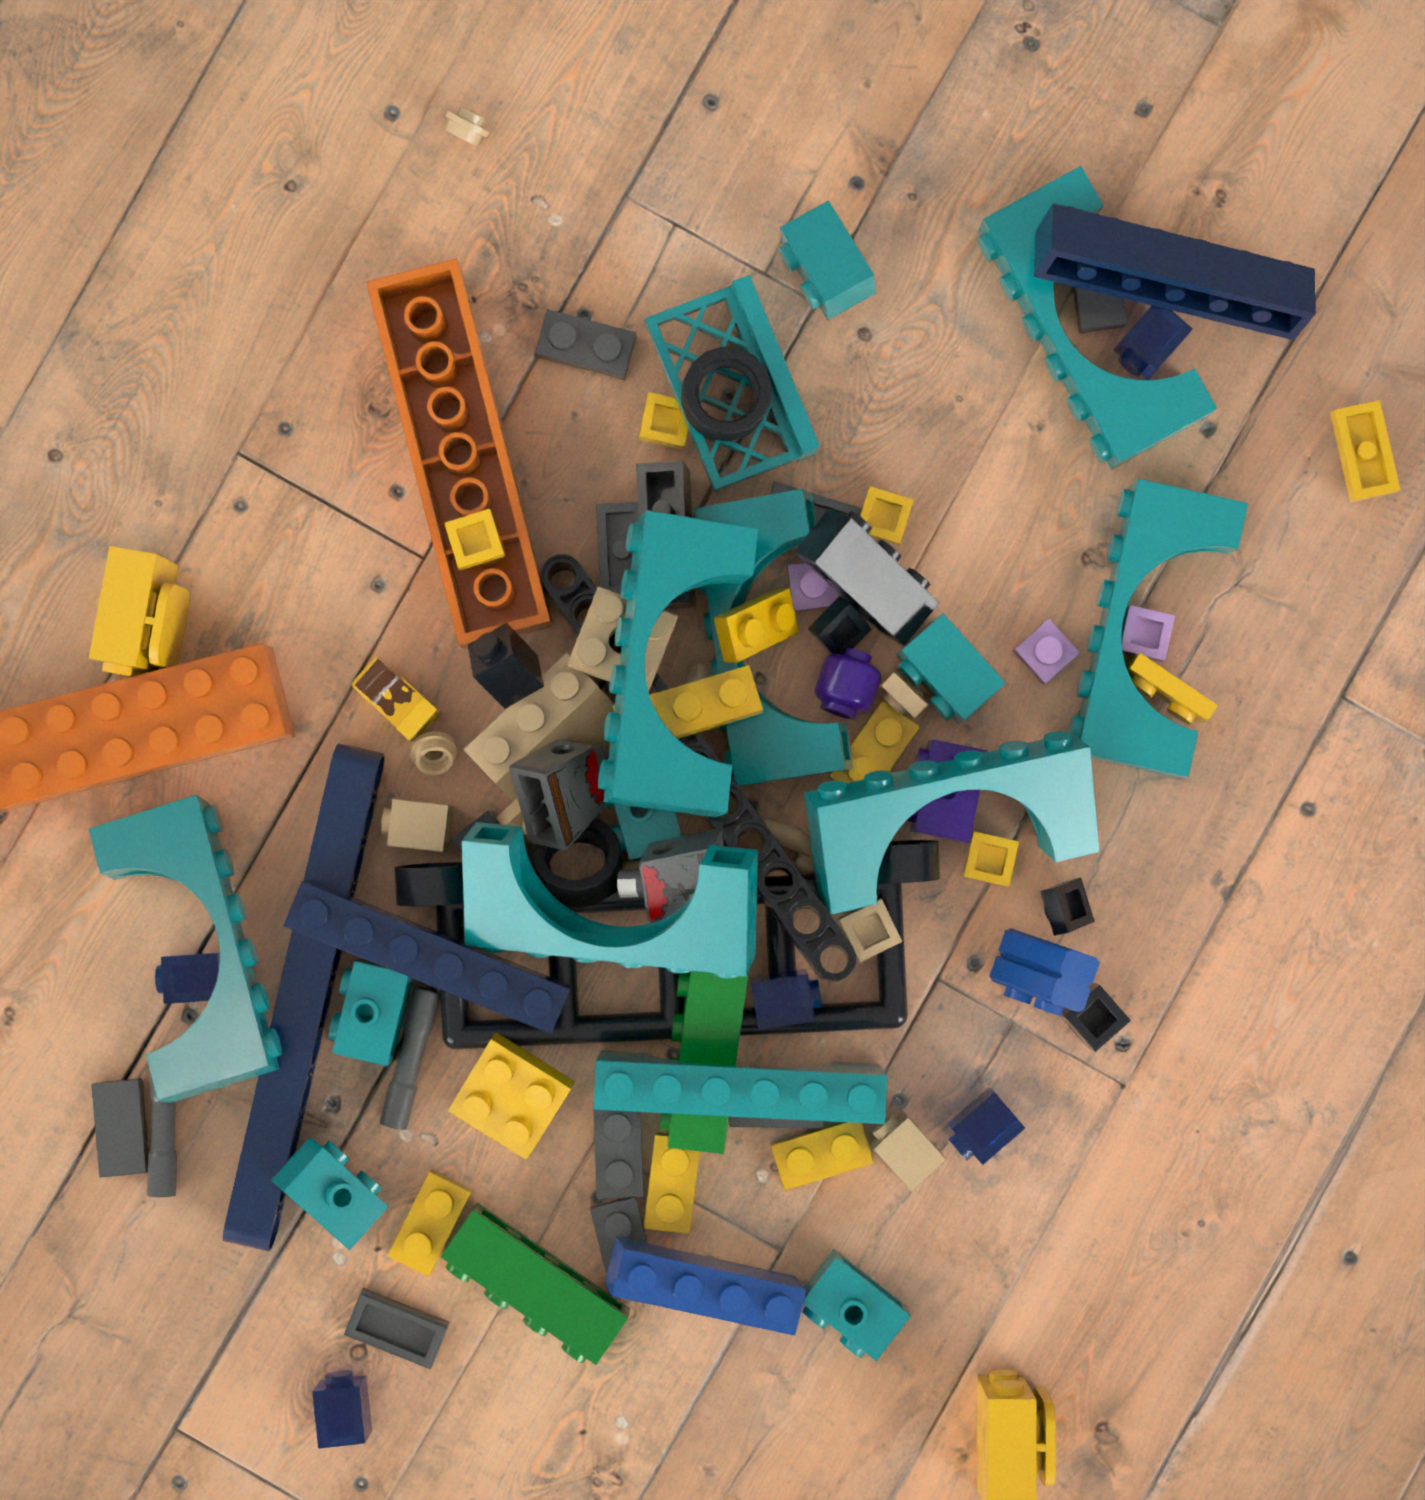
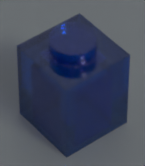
M1151 306L1118 343L1114 351L1120 355L1118 361L1129 373L1137 377L1142 374L1148 380L1193 328L1173 311Z
M220 951L162 956L161 965H158L155 970V985L159 994L163 993V1003L209 1001L219 973Z
M806 969L750 977L758 1030L815 1021L813 1009L822 1007L818 979L809 980Z
M990 1087L947 1123L955 1132L948 1140L966 1161L974 1155L982 1165L1025 1129L1023 1124Z
M350 1370L326 1374L325 1380H320L312 1391L318 1449L365 1444L372 1433L367 1375L353 1377V1371Z

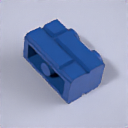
M1012 928L1005 930L999 947L1001 955L996 956L989 976L993 982L1006 986L1004 996L1027 1004H1031L1032 998L1036 997L1034 1007L1058 1016L1062 1015L1064 1008L1076 1012L1083 1011L1091 991L1088 986L1094 982L1100 964L1097 960L1098 958Z

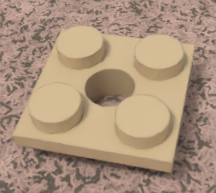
M599 586L597 587L567 663L568 667L610 682L613 665H620L621 654L611 649L609 640L616 632L619 617H625L627 599H622L618 593ZM662 611L656 620L647 643L645 677L648 693L678 619L677 615Z

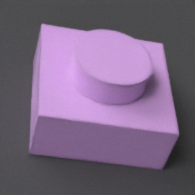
M806 563L787 565L790 592L795 612L828 608L838 598V592Z
M1133 605L1127 606L1121 631L1122 652L1133 656L1142 653L1150 660L1165 661L1175 615Z
M1047 619L1013 650L1043 685L1080 654L1076 647L1050 619Z

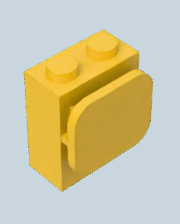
M109 546L89 659L103 662L102 671L124 677H133L144 674V671L152 672L159 670L160 667L167 668L178 664L188 618L190 594L187 589L175 584L178 571L177 564L158 554Z
M1008 1369L990 1370L989 1376H977L978 1493L981 1500H1037V1474L1044 1486H1054L1056 1480V1417L1054 1402L1045 1387H1034L1032 1392L1025 1378L1017 1376L1016 1371Z

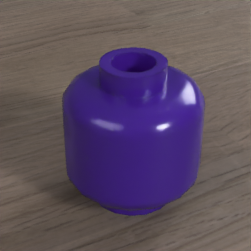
M846 648L844 654H831L825 658L814 688L816 697L822 702L820 706L822 710L849 720H855L857 714H866L871 710L882 678L880 671L870 664L871 655L857 649Z

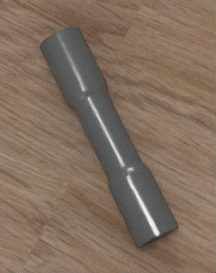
M416 986L413 988L404 1024L405 1033L394 1077L388 1087L380 1119L381 1125L407 1130L417 1091L416 1081L426 1041L432 1031L440 999V992Z
M150 1073L152 1118L151 1149L148 1154L147 1196L172 1197L176 1196V1102L157 1101Z

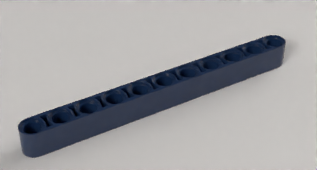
M340 743L336 745L329 767L304 881L311 880L351 897L355 896L385 761L384 753ZM294 930L291 933L270 1024V1029L274 1028L276 1030L282 1047V1055L277 1057L280 1069L259 1075L223 1230V1241L265 1251H271L274 1245L286 1194L271 1180L296 1153L342 953L341 949Z

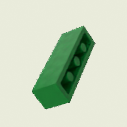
M700 971L679 973L677 996L685 997L683 1014L674 1013L671 1041L679 1042L677 1058L668 1057L669 1060L736 1066L748 973L746 977L738 976L735 978H720L713 973ZM661 1113L659 1130L668 1131L667 1148L724 1154L729 1116Z
M478 1202L441 1255V1258L448 1262L445 1267L452 1275L464 1282H469L472 1279L486 1289L484 1295L491 1302L503 1309H507L509 1305L525 1316L523 1322L531 1330L542 1336H546L548 1332L563 1342L561 1346L563 1351L580 1363H584L588 1359L597 1365L629 1318V1307L617 1299L612 1300V1295Z

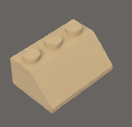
M567 653L542 675L543 688L509 706L463 749L512 801L517 798L509 766L514 762L559 739L589 745L600 744L606 749L610 746V741L604 740V726L608 712L614 713L613 706L615 704L586 673L567 666L570 658Z

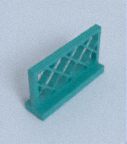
M750 275L732 281L731 286L645 318L644 322L714 492L793 461H802L816 454L820 447ZM725 301L732 318L726 333L701 322L706 308ZM699 311L696 320L686 316ZM676 320L692 327L684 348L681 349L665 342L659 326ZM734 326L736 327L740 339L731 336ZM697 330L721 340L720 347H726L728 343L754 355L767 370L772 385L771 403L760 425L756 428L748 448L732 441L712 440L698 433L685 417L681 405L682 383L678 373L684 359L693 363L699 358V356L688 352ZM670 353L679 357L676 366H674ZM722 367L708 373L698 397L700 403H706L726 412L727 415L724 421H730L732 415L741 418L747 413L735 407L744 385L751 389L752 386L745 375H740ZM714 372L740 383L731 405L705 395ZM769 411L772 415L775 425L765 421ZM762 428L781 437L786 450L785 453L769 458L753 451ZM705 439L715 442L711 452L708 449ZM719 445L745 455L738 471L720 478L713 461ZM749 458L760 462L745 468Z

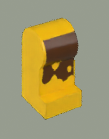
M376 656L351 683L352 687L363 698L374 706L411 742L419 735L425 733L442 713L436 705L403 676L400 677Z

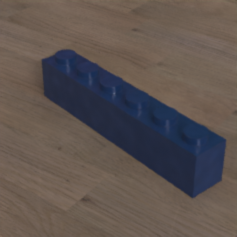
M1055 203L1052 204L1035 232L1034 277L1290 340H1295L1316 314L1314 268Z
M311 880L301 881L283 925L303 935L550 1034L554 1030L571 987L570 984L493 953L486 952L478 947L465 946L463 941Z

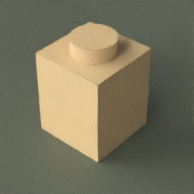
M392 799L391 808H384L381 835L388 836L387 846L448 852L454 806Z
M905 1112L898 1118L893 1114L885 1118V1124H879L872 1132L876 1137L870 1143L873 1150L911 1192L946 1161V1158Z

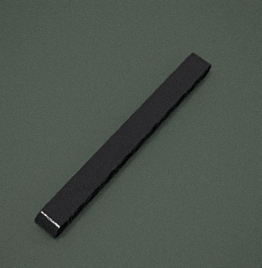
M557 554L550 557L543 564L541 581L547 596L578 638L582 625L577 621V617L583 609L590 607L597 587L574 557L566 554ZM561 570L570 571L576 576L574 583L566 589H558L551 585L552 577ZM615 634L609 640L610 646L615 644ZM656 673L652 683L656 688V693L669 689L659 674ZM700 732L678 739L694 752L721 763ZM731 777L729 795L736 800L738 806L736 811L728 817L718 816L715 818L704 816V818L713 830H722L725 847L738 848L737 842L739 838L747 832L757 833L763 838L765 847L758 854L757 863L758 894L814 973L821 980L839 982L845 979L854 970L856 964V953L852 945ZM775 870L786 872L792 881L791 889L783 895L771 893L765 885V878L770 872ZM801 909L814 911L819 918L818 929L811 934L800 933L793 925V915ZM836 947L844 952L847 964L842 972L830 973L822 967L820 956L825 949Z

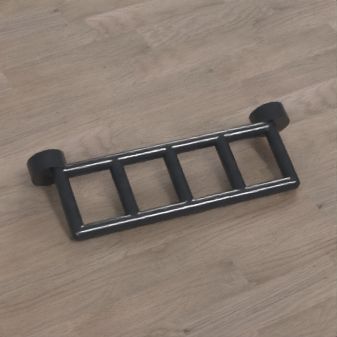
M891 841L884 853L877 878L876 895L877 899H882L902 942L877 954L879 1001L798 1005L795 944L757 892V905L765 904L770 1006L745 1007L740 1036L893 1029L904 1025L908 1017L902 883L926 882L940 879L939 841ZM462 862L422 863L394 867L396 905L436 906L437 931L465 942ZM801 874L817 896L815 874ZM789 875L766 876L765 885L771 893L783 895L791 889L792 881ZM617 887L612 895L599 904L585 908L567 907L575 913L646 910L644 898L621 899ZM554 955L548 957L549 976L570 984L571 987L552 1034L515 1019L470 1021L469 1001L440 990L442 1038L446 1046L455 1050L486 1048L496 1032L519 1047L671 1039L674 1013L683 1014L685 997L677 996L679 973H673L666 968L658 967L660 1012L579 1015L576 961L572 957Z

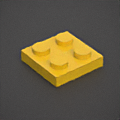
M496 1032L457 1094L448 1112L527 1160L572 1089L575 1081Z

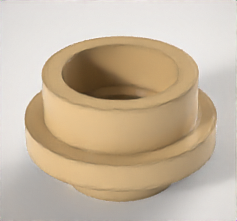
M461 106L457 114L447 111L445 117L449 120L444 130L477 147L482 136L488 137L489 131L482 128L485 121L483 117Z
M430 731L419 735L413 740L410 746V755L413 763L421 772L429 775H438L451 768L457 756V746L450 735L439 731Z

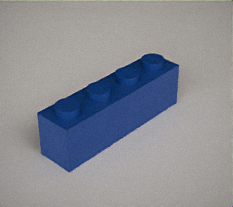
M617 1236L605 1279V1284L614 1297L794 1336L807 1290L792 1275Z

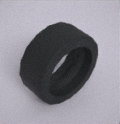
M719 347L706 351L691 364L682 384L681 405L686 419L698 433L712 440L733 441L746 437L760 425L771 403L772 385L766 368L754 355L740 348ZM722 367L734 368L743 373L750 381L754 392L753 403L749 411L741 418L733 421H719L709 416L702 408L698 397L699 386L703 378L712 370Z
M596 818L573 843L591 844L604 852V866L589 878L567 880L555 875L551 870L550 861L559 849L538 844L533 846L532 862L535 873L548 891L566 907L585 908L599 904L612 895L617 887L618 873L623 869L621 847L616 833L605 822Z

